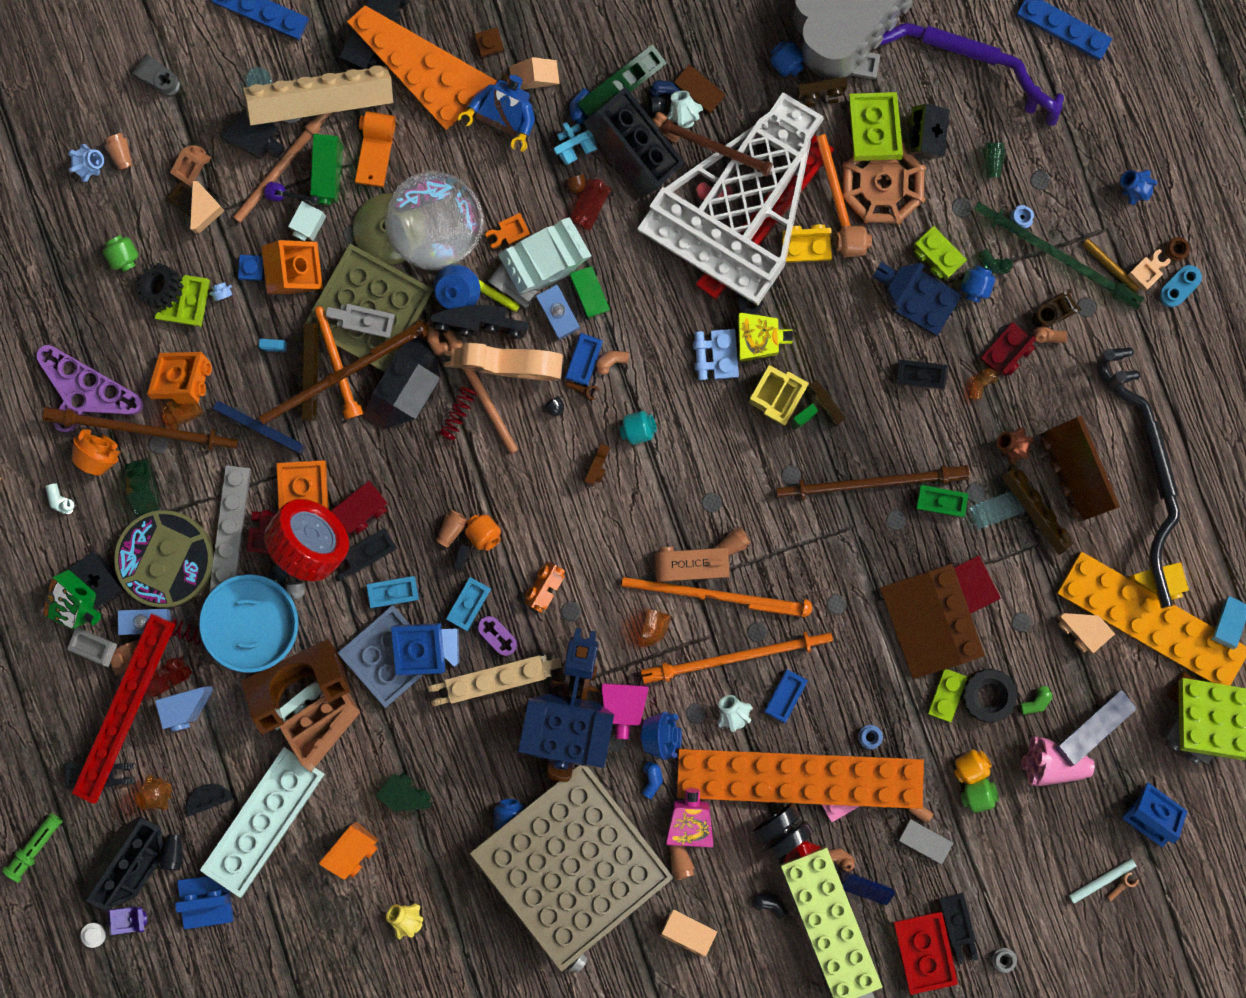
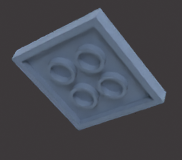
M394 605L338 652L340 657L385 708L424 675H396L391 627L394 625H410V623Z

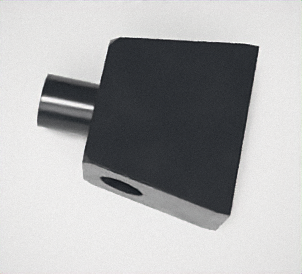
M246 108L223 136L229 144L258 159H262L266 152L277 159L285 149L283 145L276 141L281 133L272 122L250 126Z

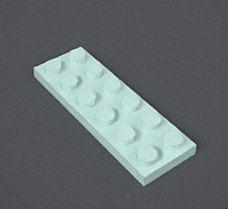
M284 747L200 871L242 898L325 774L317 768L310 772L301 765L297 756L292 751Z

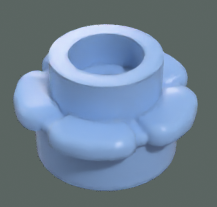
M1019 205L1015 210H1012L1010 219L1013 220V225L1016 228H1028L1033 223L1034 213L1029 207Z
M225 282L212 286L213 291L209 295L213 296L214 301L224 299L233 295L230 289L232 286H226Z

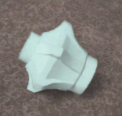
M677 91L671 95V107L666 118L678 123V126L682 128H689L693 126L694 121L700 119L698 113L703 108L701 104L693 101L688 91Z
M733 695L724 696L719 701L720 717L717 724L720 728L725 726L730 728L731 732H736V729H741L745 724L751 722L749 712L753 708L749 703L740 702Z

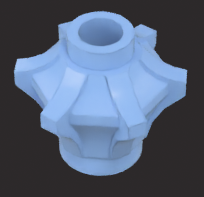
M81 144L80 149L76 151L69 150L68 155L71 157L69 171L70 173L75 172L78 174L82 182H87L91 175H99V169L104 164V157L100 151L92 150L86 144Z

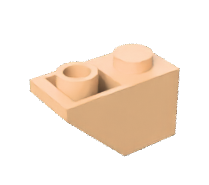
M1062 613L1057 616L1060 621L1058 623L1059 627L1066 634L1071 633L1075 637L1076 641L1074 643L1083 653L1086 651L1088 653L1096 652L1115 635L1101 617L1097 615Z

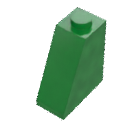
M313 135L311 196L316 195L319 197V205L330 206L331 202L338 203L344 149L338 136Z

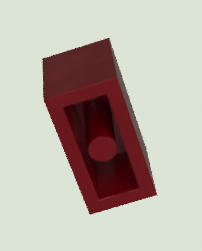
M368 481L334 508L332 513L341 521L349 534L353 535L356 532L359 535L369 527L367 523L375 517L378 520L388 512L386 507L390 504L375 485Z

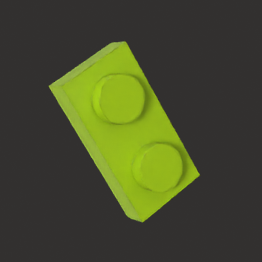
M944 669L927 714L952 722L968 677Z

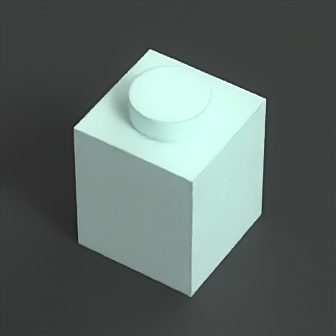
M302 201L288 226L293 231L292 236L301 241L309 239L313 242L326 215L324 212Z

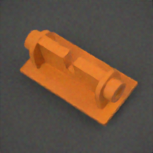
M547 561L546 565L539 569L538 579L534 586H531L526 592L524 603L541 613L543 609L546 610L554 596L547 590L551 587L557 591L565 577L563 575L565 570Z

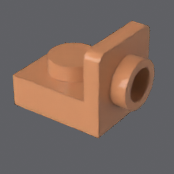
M190 145L181 150L170 173L191 186L193 181H196L203 165L208 163L211 157L206 155L205 150L201 147Z

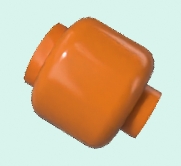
M474 515L467 521L465 535L476 549L488 551L500 542L501 529L489 515Z

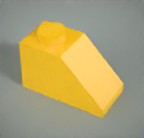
M1181 562L1163 566L1171 600L1183 597L1182 592L1189 591ZM1151 570L1129 575L1130 580L1157 595Z

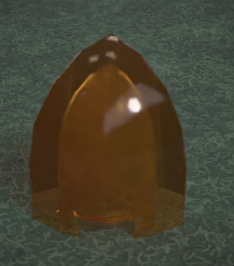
M648 609L638 647H650L659 643L668 630L671 615Z

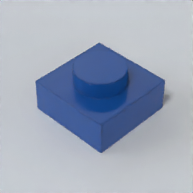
M240 255L238 279L264 281L263 256Z

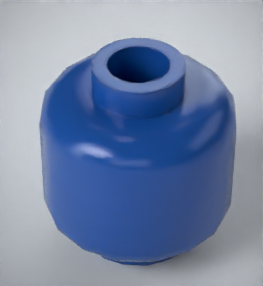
M784 40L770 52L772 55L770 63L782 77L790 74L795 77L804 69L802 66L804 62L803 53L794 42L786 43Z
M974 265L973 268L965 271L961 291L967 294L966 299L980 302L981 298L987 299L991 296L996 281L995 276L991 274L992 270Z
M516 799L501 800L493 810L494 828L499 830L524 810V806Z

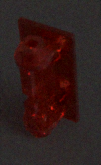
M589 178L570 217L573 223L591 231L611 190L610 187L604 185L605 182L600 179L594 180Z
M184 655L178 659L174 657L168 660L164 667L157 671L155 670L146 690L149 697H157L169 690L170 686L166 682L169 679L176 686L189 678L192 670L188 665L185 666Z

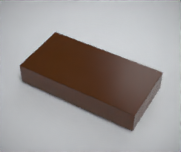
M690 64L674 81V84L681 91H688L693 101L701 104L702 108L709 114L714 111L726 96Z

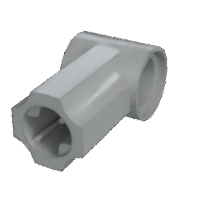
M503 263L500 264L487 281L497 291L504 295L507 294L525 309L538 294V291L535 289L519 294Z

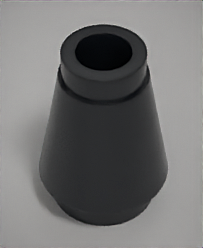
M167 834L159 863H161L160 869L180 871L181 865H183L181 835Z

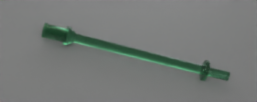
M979 201L973 209L992 220L990 227L993 228L996 224H999L1109 290L1114 300L1117 301L1119 299L1134 308V310H1137L1140 304L1133 301L1132 298L1138 302H1143L1145 297L1127 288L1126 283H1114L1004 217L1003 208L996 212Z

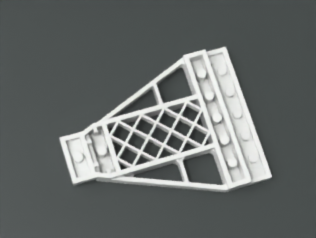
M782 93L769 113L761 117L753 127L725 145L732 149L741 145L738 149L739 152L747 155L750 150L751 157L758 160L769 158L772 163V157L786 155L788 165L774 168L773 165L769 175L773 174L775 185L761 188L759 177L765 175H762L761 171L757 172V169H754L755 173L741 176L739 165H742V163L733 159L720 178L712 175L705 169L724 157V155L715 152L670 185L661 188L650 205V211L638 227V231L751 302L759 305L785 266L811 144L810 139L824 120L823 116L787 94ZM766 143L768 153L754 156L752 146ZM769 145L778 151L771 152ZM737 170L738 177L731 178L734 172ZM786 171L777 184L775 174ZM701 174L716 184L701 206L697 208L673 192L696 175ZM797 175L789 219L786 220L773 212L772 208L792 178ZM756 178L758 189L744 192L742 181ZM739 182L741 193L727 196L726 185ZM722 190H723V191H724V197H719V198H718V196L720 195V193H721ZM773 191L764 203L762 193ZM759 194L761 205L747 208L745 197ZM743 198L745 209L731 212L729 201ZM726 202L728 212L714 215L712 205ZM759 211L752 223H750L749 213ZM746 214L748 225L734 228L732 217ZM767 217H771L787 227L779 258L751 241ZM729 218L731 228L718 220ZM746 231L744 235H741L738 232Z

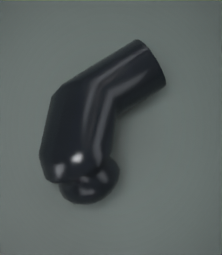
M760 893L752 900V905L755 909H772L778 919L788 914L786 908L774 894Z

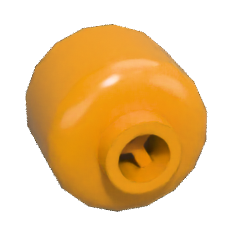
M972 749L956 759L955 765L957 769L954 773L961 783L966 782L971 785L987 778L990 775L992 764L982 750L978 752Z

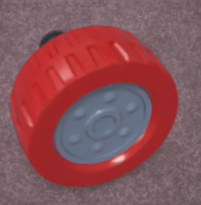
M295 499L283 505L267 524L264 534L266 548L275 562L268 570V576L278 584H282L289 575L304 581L323 580L338 568L349 550L348 534L341 521L323 505L307 499Z

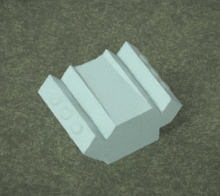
M570 217L527 237L498 255L519 294L533 289H538L539 291L570 275L579 265L592 257Z

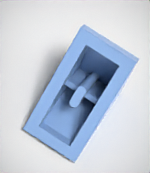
M441 629L444 657L456 667L459 664V629Z

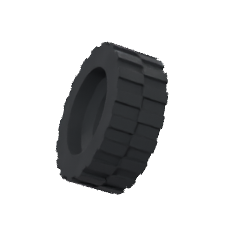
M996 669L979 670L971 674L966 681L962 692V703H964L966 711L973 718L988 723L999 722L1006 719L1014 711L1013 708L1017 705V687L1012 682L1010 676H1007L1002 671ZM989 683L996 685L1002 695L999 704L992 708L984 707L978 700L979 689Z

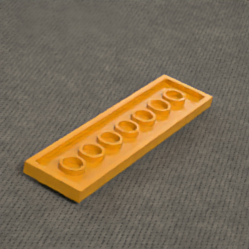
M1082 551L1079 552L1056 593L1092 615L1100 616L1104 622L1208 682L1230 686L1246 659V646L1239 642L1237 648L1233 650L1212 640L1215 631L1214 627L1174 604L1172 607L1161 609L1158 596Z

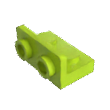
M935 226L912 246L915 250L913 252L920 261H926L932 267L930 269L931 272L938 279L943 278L945 281L967 261Z

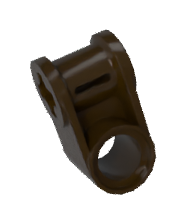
M1068 289L1035 310L1032 320L1037 327L1045 326L1048 328L1082 309L1080 306L1077 307L1070 295L1071 290ZM1041 311H1047L1050 314V321H1044L1041 318Z

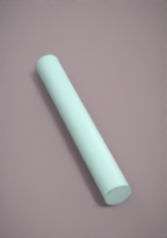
M1131 858L1068 896L1072 903L1075 904L1137 866Z

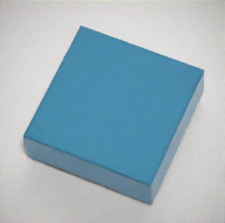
M259 340V347L263 351L287 352V343L284 340Z

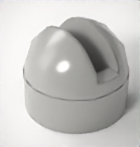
M305 582L286 583V592L292 599L302 598L305 594Z

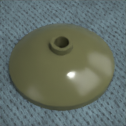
M392 193L374 196L360 207L354 219L353 235L359 249L389 265H396L409 260L415 248L421 247L425 236V223L418 208L403 213L390 208L393 200L398 195ZM389 213L399 217L410 244L406 256L394 243L390 230L383 229V225L388 222Z

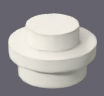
M89 923L81 931L82 942L90 948L100 946L106 938L104 927L98 923Z

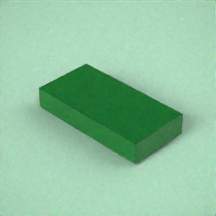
M812 403L795 416L790 424L794 429L800 428L816 415L818 409Z

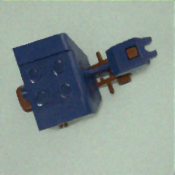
M576 628L574 637H570L566 660L563 662L561 673L566 675L565 681H552L555 685L564 686L562 696L546 694L529 698L518 753L549 759L547 775L549 779L554 781L569 782L572 778L574 764L605 768L614 714L598 702L586 700L588 691L600 692V688L589 686L590 680L595 681L597 672L595 661L599 643L596 641V631H591L590 637L583 639L581 637V629ZM570 683L574 684L572 697L567 696L568 693L572 692V689H569ZM578 685H584L583 691H579L578 694L582 695L581 699L576 698Z

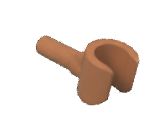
M1132 872L1121 876V883L1107 896L1111 901L1127 887H1135L1138 884L1139 879L1133 880L1131 884L1127 882V878Z

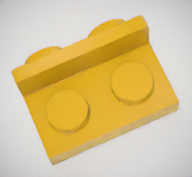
M822 224L812 225L811 229H801V226H793L785 263L832 260L831 228H825V225ZM786 230L782 232V247L784 243Z

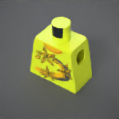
M739 313V362L778 355L779 344L793 343L792 329L778 330L777 318Z

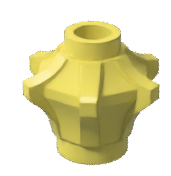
M416 903L411 906L395 904L389 908L386 920L393 926L395 937L401 939L403 936L408 935V937L412 938L414 933L421 929L423 918L419 915L421 906Z

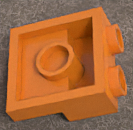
M202 352L159 353L147 395L151 399H173L177 404L199 403L200 396H204L206 393L204 382L206 376H209L212 372V365Z

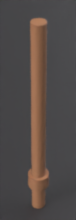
M331 113L317 115L313 121L310 120L305 125L304 132L233 216L238 222L241 223L263 197L267 184L271 181L275 182L311 137L319 133L321 130L320 126Z
M448 330L447 333H443L449 343L448 348L450 351H452V348H462L461 340H457L453 331ZM463 369L509 454L518 451V448L476 372Z

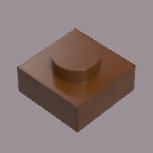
M498 27L475 33L482 58L505 52Z

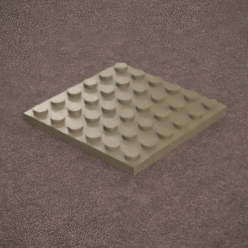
M581 765L573 769L572 778L569 782L558 781L469 853L470 857L559 972L566 969L674 878L589 767Z

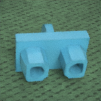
M565 122L562 124L565 131L557 134L560 141L567 137L569 140L553 149L555 155H559L561 160L568 165L578 159L572 147L580 144L587 155L597 150V145L589 130L575 137L574 134L581 130L579 124L570 127Z

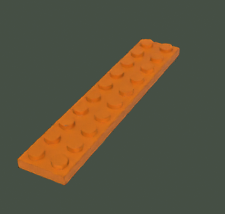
M679 749L677 798H685L686 789L694 788L700 790V799L923 809L924 759Z

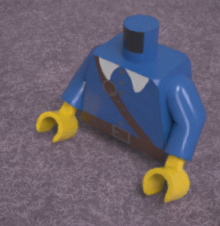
M510 75L507 82L499 80L496 85L489 84L478 91L467 106V112H462L458 117V121L461 120L462 116L468 115L470 117V121L466 125L468 127L473 123L472 116L475 113V118L516 137L511 142L512 149H515L517 142L522 141L523 145L520 151L524 152L527 149L525 139L530 135L535 116L532 104L529 102V93L520 89L523 82L522 78L517 75Z

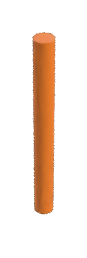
M826 134L816 136L841 228L851 226Z

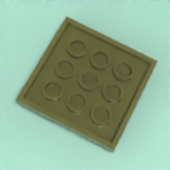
M349 244L305 323H318L315 315V308L318 306L323 307L326 314L328 307L341 309L342 304H351L395 314L391 339L415 325V321L419 320L433 295L434 289L358 247ZM327 318L336 346L359 359L370 353L371 349L389 340L388 338L343 329L337 326V320ZM319 327V337L323 338ZM402 346L370 363V365L385 373Z

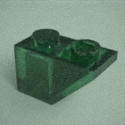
M149 459L136 460L125 464L126 495L136 516L159 510V494Z
M395 772L376 795L378 799L394 812L430 808L433 804L430 800L432 796L422 787L419 790L412 785L413 780L404 772L401 774Z

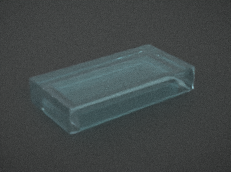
M1012 491L970 506L978 529L1025 512L1022 504Z

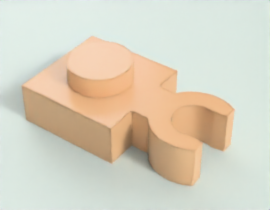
M1160 249L1150 256V260L1145 257L1127 275L1143 292L1148 290L1162 276L1163 273L1159 269L1165 268L1171 261L1169 258L1164 262L1158 260V255L1162 252Z

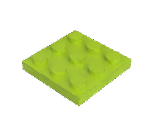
M1187 678L1180 679V750L1246 761V688Z

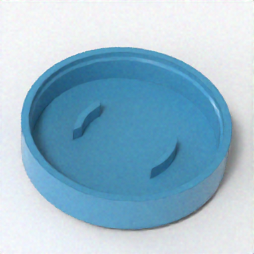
M259 575L235 576L219 584L205 599L199 615V634L205 650L218 664L236 672H258L276 665L289 653L298 632V614L292 598L278 583Z

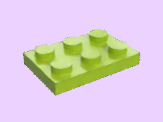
M897 92L849 94L854 161L902 160L903 149Z

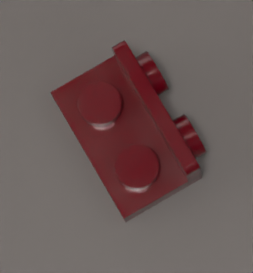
M1012 322L980 359L1001 378L1006 374L1011 376L1020 366L1017 361L1022 356L1027 358L1036 348L1033 343L1037 339L1034 336L1030 337Z

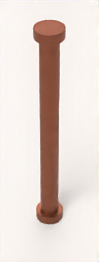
M670 119L664 125L663 133L674 134L761 171L762 175L768 176L772 169V162L767 161L765 163L675 125L674 121Z

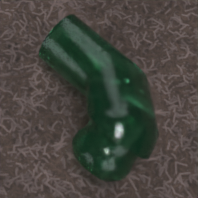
M988 248L978 254L984 266L992 270V273L1007 274L1013 268L1011 259H994Z

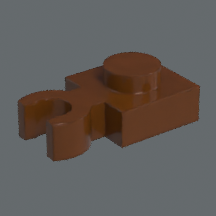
M604 444L600 445L585 483L594 486L596 482H601L606 471L602 467L610 447Z

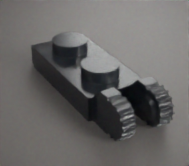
M383 528L349 548L342 563L348 560L351 568L340 572L336 576L338 582L353 573L360 572L398 549L387 529Z
M85 762L64 763L65 788L75 787ZM114 763L104 787L134 784V778L131 777L115 779V769L131 770L134 769V763Z
M960 892L939 898L949 940L954 949L958 965L964 964L960 945L967 943L972 960H979L974 942L976 938L964 893Z

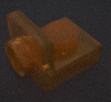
M174 400L166 402L162 419L166 426L178 430L181 424L201 417L203 411L198 403L177 404Z

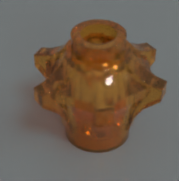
M150 774L145 778L144 785L134 794L135 802L142 810L148 808L166 810L169 808L168 799L171 798L172 787L168 781H163L161 777L155 779Z

